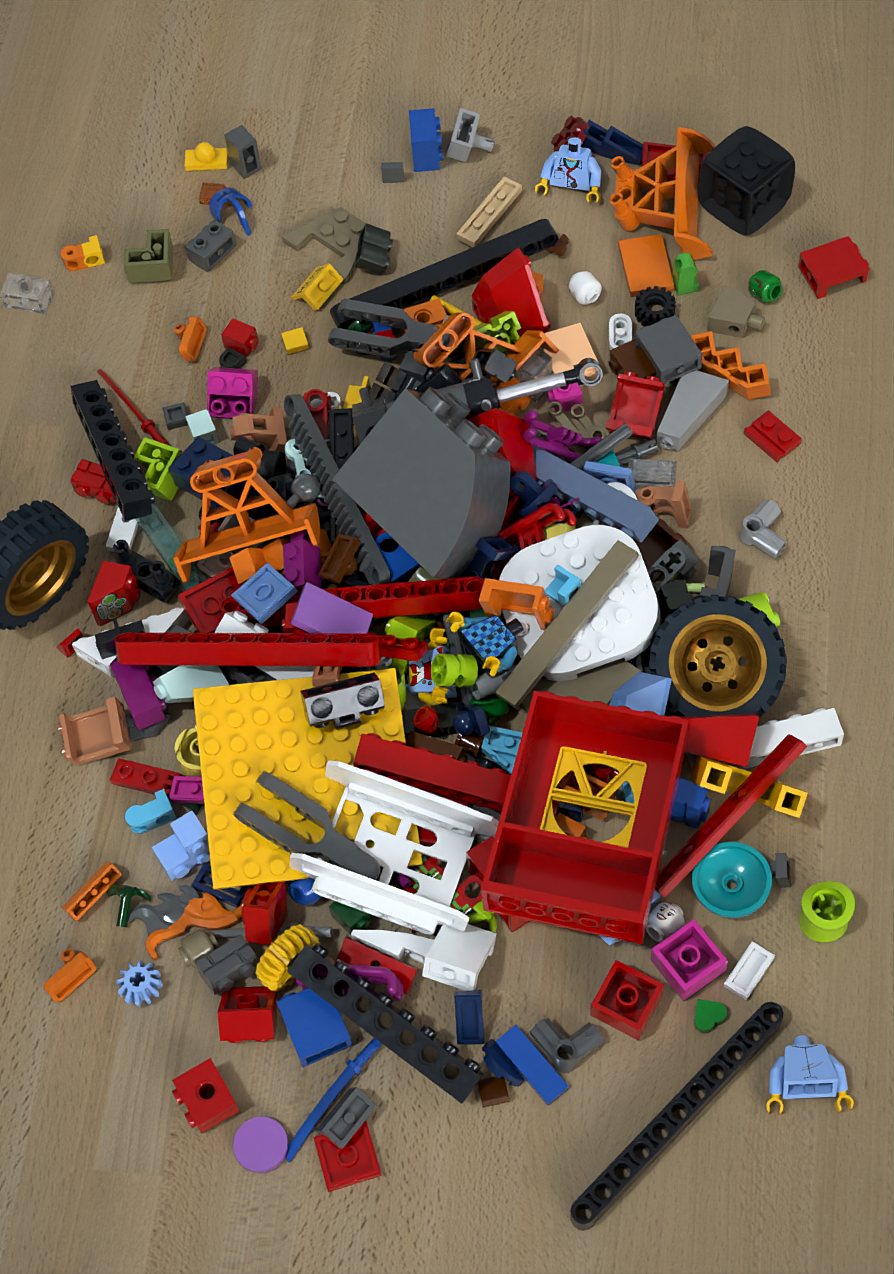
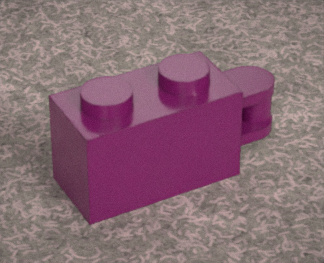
M301 530L291 533L290 543L283 545L284 578L295 586L297 591H302L306 582L322 589V581L318 577L321 570L320 547L317 545L313 546L307 531Z

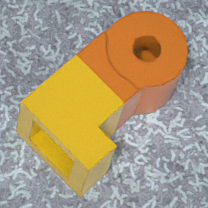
M97 235L89 237V242L77 246L68 245L61 250L60 255L66 269L70 271L105 264Z

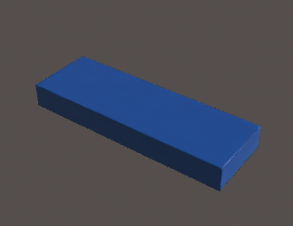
M517 1025L495 1041L497 1046L547 1106L569 1089L566 1082Z

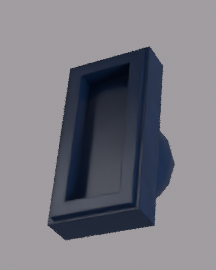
M474 704L465 705V711L457 713L454 717L453 727L461 735H470L476 732L482 736L490 733L484 709Z
M482 990L454 991L457 1045L484 1044Z

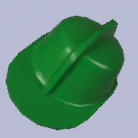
M496 694L477 700L475 697L469 700L470 704L484 709L488 724L499 720L510 709V704L499 698Z

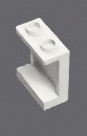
M467 924L465 931L442 925L425 956L422 976L464 991L475 990L478 974L487 957L491 956L494 951L497 934Z

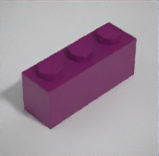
M118 660L110 663L137 730L139 731L166 720L163 710L167 709L164 700L156 696L153 683L155 679L154 677L150 679L148 677L151 674L149 666L123 665Z

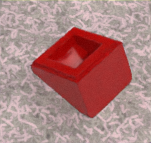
M77 628L57 646V649L67 658L75 652L72 646L73 642L83 638L81 631Z

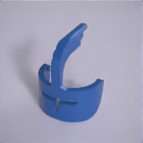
M224 188L216 192L209 203V209L214 219L218 222L222 221L220 218L221 207L225 202L229 201L235 208L246 235H250L251 231L245 213L235 197L241 198L248 208L252 207L250 200L235 188Z

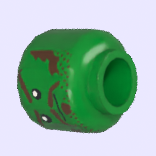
M760 270L749 279L748 290L752 297L764 303H770L781 295L782 283L776 275L766 270Z

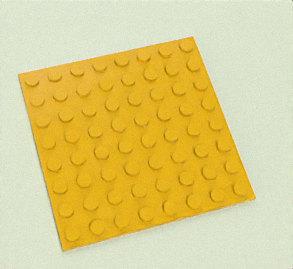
M395 668L341 674L340 681L375 672L380 679L385 708L379 709V712L374 715L359 713L361 724L337 730L333 721L329 722V725L326 727L315 728L314 726L310 727L306 720L300 691L314 688L312 677L193 689L213 890L311 878L300 871L290 868L291 854L234 817L233 813L240 803H244L305 843L315 844L319 842L325 834L324 829L297 813L295 808L287 802L274 798L273 793L266 790L258 782H255L263 771L272 774L325 808L332 823L346 787L325 776L327 762L340 761L353 766L361 734L373 733L387 741L398 740L406 743ZM345 800L334 828L335 831L352 842L355 841L364 817L359 804ZM379 812L371 816L370 823L374 828L396 836L401 822L400 819ZM411 824L406 840L420 844L417 825ZM372 840L366 841L367 848L374 847L375 844ZM412 852L407 867L422 866L420 852Z

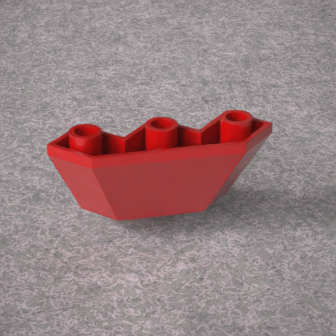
M520 248L512 251L482 276L471 295L472 309L479 321L490 323L491 325V318L505 311H514L521 326L517 330L519 336H522L527 330L547 333L551 325L548 317L545 316L540 300L541 294L533 279L530 269L531 262L527 255H523Z

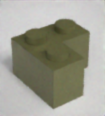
M169 229L147 230L145 248L124 249V268L129 283L172 280L173 244Z

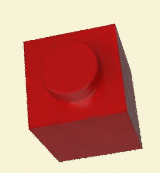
M232 318L221 334L224 348L230 347L248 357L252 350L256 349L259 342L255 327Z

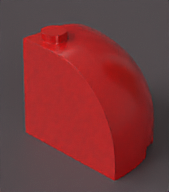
M497 408L468 419L478 428L481 424L488 426L503 439L504 443L498 451L510 461V479L516 472L524 471L537 482L533 447L523 439L524 432L530 428L524 419Z

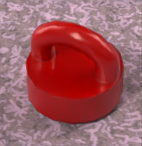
M428 705L420 707L413 719L414 726L428 733L436 731L439 724L436 710Z

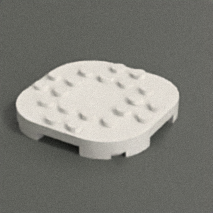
M590 525L533 544L515 554L501 573L499 580L541 586L545 590L556 577L554 568L557 565L580 578L581 584H583L617 540L636 550L639 554L638 558L543 675L547 680H574L578 678V673L621 658H625V661L631 660L648 648L651 644L650 640L660 626V607L640 550L632 538L619 529L605 525ZM549 597L551 607L554 608V620L564 606ZM502 610L506 623L516 618L523 626L524 630L515 636L518 645L517 654L520 660H522L545 630L540 629L535 615Z

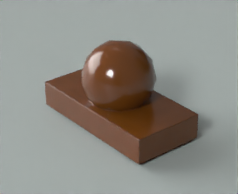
M339 533L318 577L322 580L340 584L344 576L353 574L357 570L358 565L354 554L361 541L357 537Z

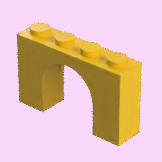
M697 755L689 779L699 786L725 794V792L733 793L752 772ZM776 780L761 795L757 802L767 805L776 811L800 818L808 793L794 785Z

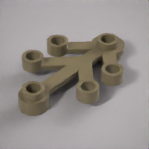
M554 401L548 405L550 416L555 417L562 427L567 428V430L570 429L575 433H580L583 438H593L596 433H600L602 439L609 435L605 427L595 426L591 422L581 404L572 406L571 416L579 420L586 431L575 428L562 412V406L559 402ZM556 406L559 408V410L557 412H552L551 408ZM576 409L582 410V413L580 415L574 414V411ZM539 430L541 436H547V433ZM578 446L568 449L583 454L591 447ZM565 458V460H566L568 463H571V462H572L571 460H568V459Z

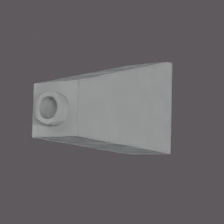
M697 370L682 376L658 428L656 445L665 449L679 451L726 398L729 380Z

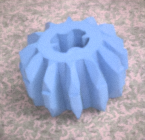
M141 960L138 961L136 967L129 963V970H120L123 978L118 979L116 982L118 987H121L118 991L120 997H125L127 1004H131L134 1001L138 1007L141 1006L143 1000L147 1004H151L150 997H159L157 989L163 986L162 981L159 980L161 976L159 970H154L152 963H148L145 966Z

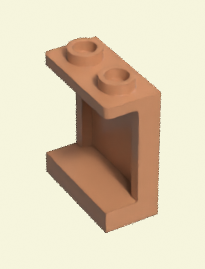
M115 696L105 699L106 706L73 716H68L65 713L59 714L60 723H58V730L64 740L62 753L64 758L75 766L132 750L124 705Z

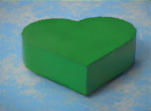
M697 999L694 1026L701 1033H709L714 1029L715 1025H720L726 1020L727 1009L722 1003Z

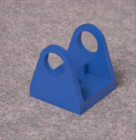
M387 532L380 534L375 542L389 569V584L408 582L421 565L400 545L393 552L382 551L380 548L381 542L392 537Z

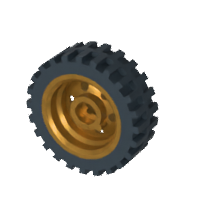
M39 500L32 501L30 506L25 503L19 506V510H11L7 513L5 519L0 520V629L2 630L6 628L8 630H15L16 626L23 628L27 626L28 622L34 623L39 620L40 615L48 612L56 602L62 599L61 597L66 591H70L73 587L72 582L81 574L79 571L81 566L85 565L86 558L84 556L89 551V546L86 545L89 542L86 531L54 503L46 500L42 502Z
M711 595V597L705 598L698 597L694 601L682 604L675 612L665 618V622L658 628L653 644H651L649 670L652 675L672 679L666 708L674 716L756 713L759 714L760 718L773 705L781 692L786 677L787 656L783 639H781L776 625L768 619L762 610L760 611L752 603L741 601L734 596ZM724 637H731L733 643L730 646H726L723 643ZM700 639H705L708 642L706 648L698 647ZM743 656L748 659L746 666L739 665L738 659ZM721 658L722 664L725 665L724 669L719 668L718 671H714L713 665L710 664L711 661ZM690 662L697 664V669L693 672L687 668ZM730 680L737 681L738 686L736 689L728 687ZM705 682L712 684L710 692H705L702 689Z

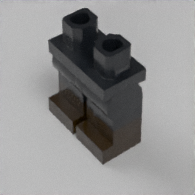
M384 362L375 380L397 392L395 394L373 383L369 393L371 400L384 397L385 402L396 400L405 388L414 390L422 382Z

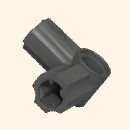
M549 1018L539 1021L530 1031L533 1039L553 1061L555 1069L562 1073L573 1071L580 1060L604 1043V1038L600 1031L590 1022L567 1039ZM562 1053H568L572 1057L564 1060L561 1059L559 1055Z

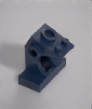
M501 536L480 538L475 546L478 548V551L466 569L464 577H480L485 580V571L487 578L493 579L492 569L494 564L498 560L511 559L519 550Z

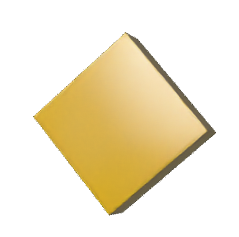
M303 327L281 333L288 355L309 349Z

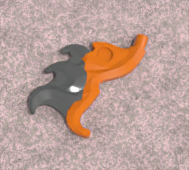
M182 885L179 886V890L183 891L184 895L176 896L171 893H160L157 897L163 900L162 904L154 906L144 904L135 907L128 916V922L131 923L133 920L139 919L145 923L148 932L146 949L155 961L158 959L155 951L156 946L162 941L184 935L189 927L195 926L207 930H221L239 923V919L242 917V904L233 911L226 910L211 894L205 892L203 898H199L194 888Z

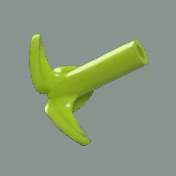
M482 901L473 907L476 912L465 914L469 917L467 924L486 921L490 926V932L496 933L497 919L493 912L484 911Z

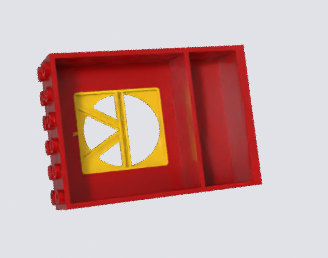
M534 691L481 887L484 911L643 944L687 747L689 720H684L674 715L669 717L658 715L653 711L642 712L632 710L627 706L616 707L606 705L601 701L590 702L580 700L575 696H559L549 691ZM602 764L617 770L619 773L596 796H593L583 765ZM570 771H574L581 793L559 789L557 786L565 775ZM624 782H628L633 792L634 804L608 798ZM552 800L630 815L631 818L619 834L603 842L566 835L558 826L553 815Z

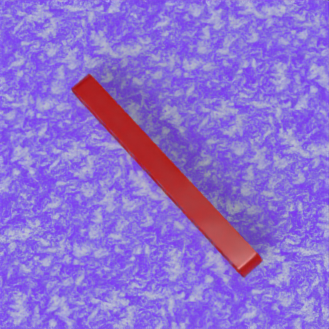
M462 577L322 590L372 613V618L482 609L479 597L484 580L480 577ZM302 591L294 594L261 625L264 627L282 626V619L285 618L286 604L298 602ZM228 597L220 603L222 616L228 612L239 611L248 617L247 620L252 624H260L233 597Z
M122 633L114 638L118 662L123 665L368 667L381 662L379 638L377 635L370 633Z

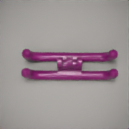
M535 410L525 414L524 421L533 428H529L524 432L523 439L530 445L568 460L574 461L582 455L569 450V446L575 444L581 447H593L602 440L599 436L583 438L580 433H575L570 429L567 430L565 427L558 428L536 419L538 413ZM536 429L547 433V441L535 436L537 433Z
M319 964L316 969L317 975L326 978L328 969L325 965ZM347 964L351 968L349 972L355 977L360 975L369 982L387 984L388 994L393 995L395 1001L402 1000L404 995L402 982L390 969ZM296 979V983L302 985V989L305 990L307 986ZM341 980L338 983L339 992L342 994L344 990V995L349 993L350 987L346 981Z

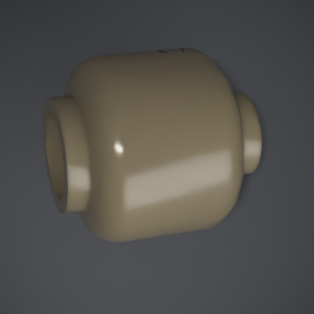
M199 929L182 938L181 947L178 949L187 967L192 965L193 968L197 969L195 962L217 949L219 945L213 933L207 935L204 930Z

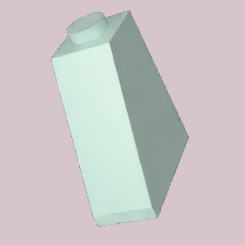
M180 665L153 681L156 695L163 699L165 703L194 701L193 689L229 685L218 665Z

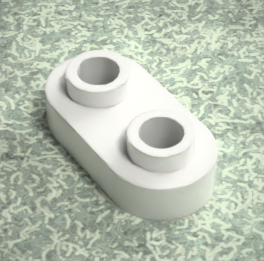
M615 314L609 320L610 350L632 340V321L626 314Z

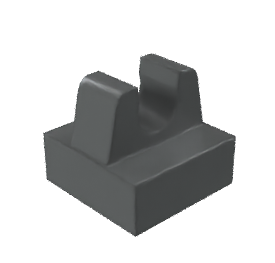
M775 853V861L768 862L772 880H777L780 888L791 887L790 861L787 854Z

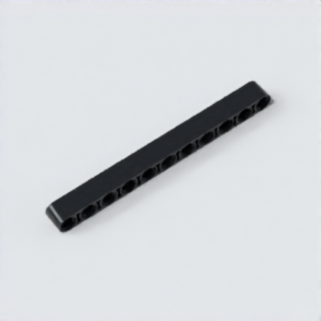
M540 219L354 296L350 300L404 309L431 298L433 295H438L483 276L517 248H520L524 256L527 255L529 257L554 246L558 242L559 237L548 219ZM337 303L331 308L330 315L337 328L348 329L357 319L338 313L340 303ZM362 320L361 325H363L366 322V320Z
M775 1002L764 1003L575 1200L570 1211L571 1223L575 1228L584 1231L593 1227L779 1030L784 1013L779 1004ZM773 1014L777 1020L775 1022H768L764 1019L763 1015ZM753 1032L758 1035L759 1039L757 1041H750L746 1038L745 1034ZM735 1051L739 1053L741 1058L736 1061L731 1060L727 1053ZM716 1070L722 1074L723 1078L714 1080L708 1073ZM692 1090H700L703 1092L704 1097L699 1100L694 1099L690 1092ZM675 1109H681L685 1112L686 1117L676 1119L672 1116L671 1112ZM655 1129H663L667 1133V1137L657 1139L652 1132ZM641 1148L648 1152V1157L638 1159L634 1156L633 1152ZM623 1168L629 1172V1177L623 1180L618 1179L614 1172L617 1169ZM603 1188L609 1191L610 1197L600 1200L595 1196V1192ZM579 1209H587L591 1216L583 1221L579 1220L575 1213Z

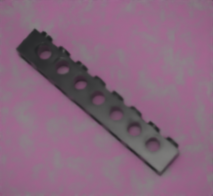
M97 380L72 385L73 405L124 521L152 515V504H155L153 493L151 490H147L148 485L145 475H140L141 469L138 460H133L131 445L127 446L126 434L124 430L120 431L118 417L113 416V406L111 402H107L105 388H100Z
M315 943V945H305L287 970L288 973L462 1104L468 1098L484 1075L480 1071L482 1067L471 1058L465 1060L458 1054L459 1049L448 1041L443 1043L437 1039V1033L425 1024L422 1027L414 1021L416 1017L404 1008L400 1011L392 1005L394 1001L391 997L383 992L376 993L370 988L372 984L360 975L355 977L349 972L351 968L339 959L335 962L327 956L329 951L318 943ZM319 964L325 965L328 969V975L325 979L317 975L316 969ZM341 980L349 984L350 990L347 995L341 994L338 990V983ZM362 996L369 998L371 1001L369 1011L362 1010L359 1005ZM383 1013H388L393 1018V1025L389 1028L381 1023ZM408 1029L414 1033L415 1041L413 1044H408L403 1040L402 1034L404 1030ZM426 1046H432L436 1049V1060H429L425 1057L424 1050ZM448 1063H454L458 1066L459 1075L457 1077L448 1075L446 1071Z

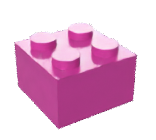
M694 919L653 947L650 957L651 962L682 1001H685L724 973L728 961Z

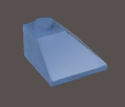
M639 672L613 692L609 705L616 707L627 706L632 710L642 712L653 711L658 715L664 716L672 679Z

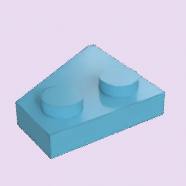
M489 726L490 733L484 736L481 747L482 752L512 774L522 732Z

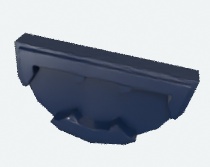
M490 1039L482 1047V1051L485 1052L483 1060L498 1079L503 1076L510 1081V1086L518 1087L525 1081L493 1039Z

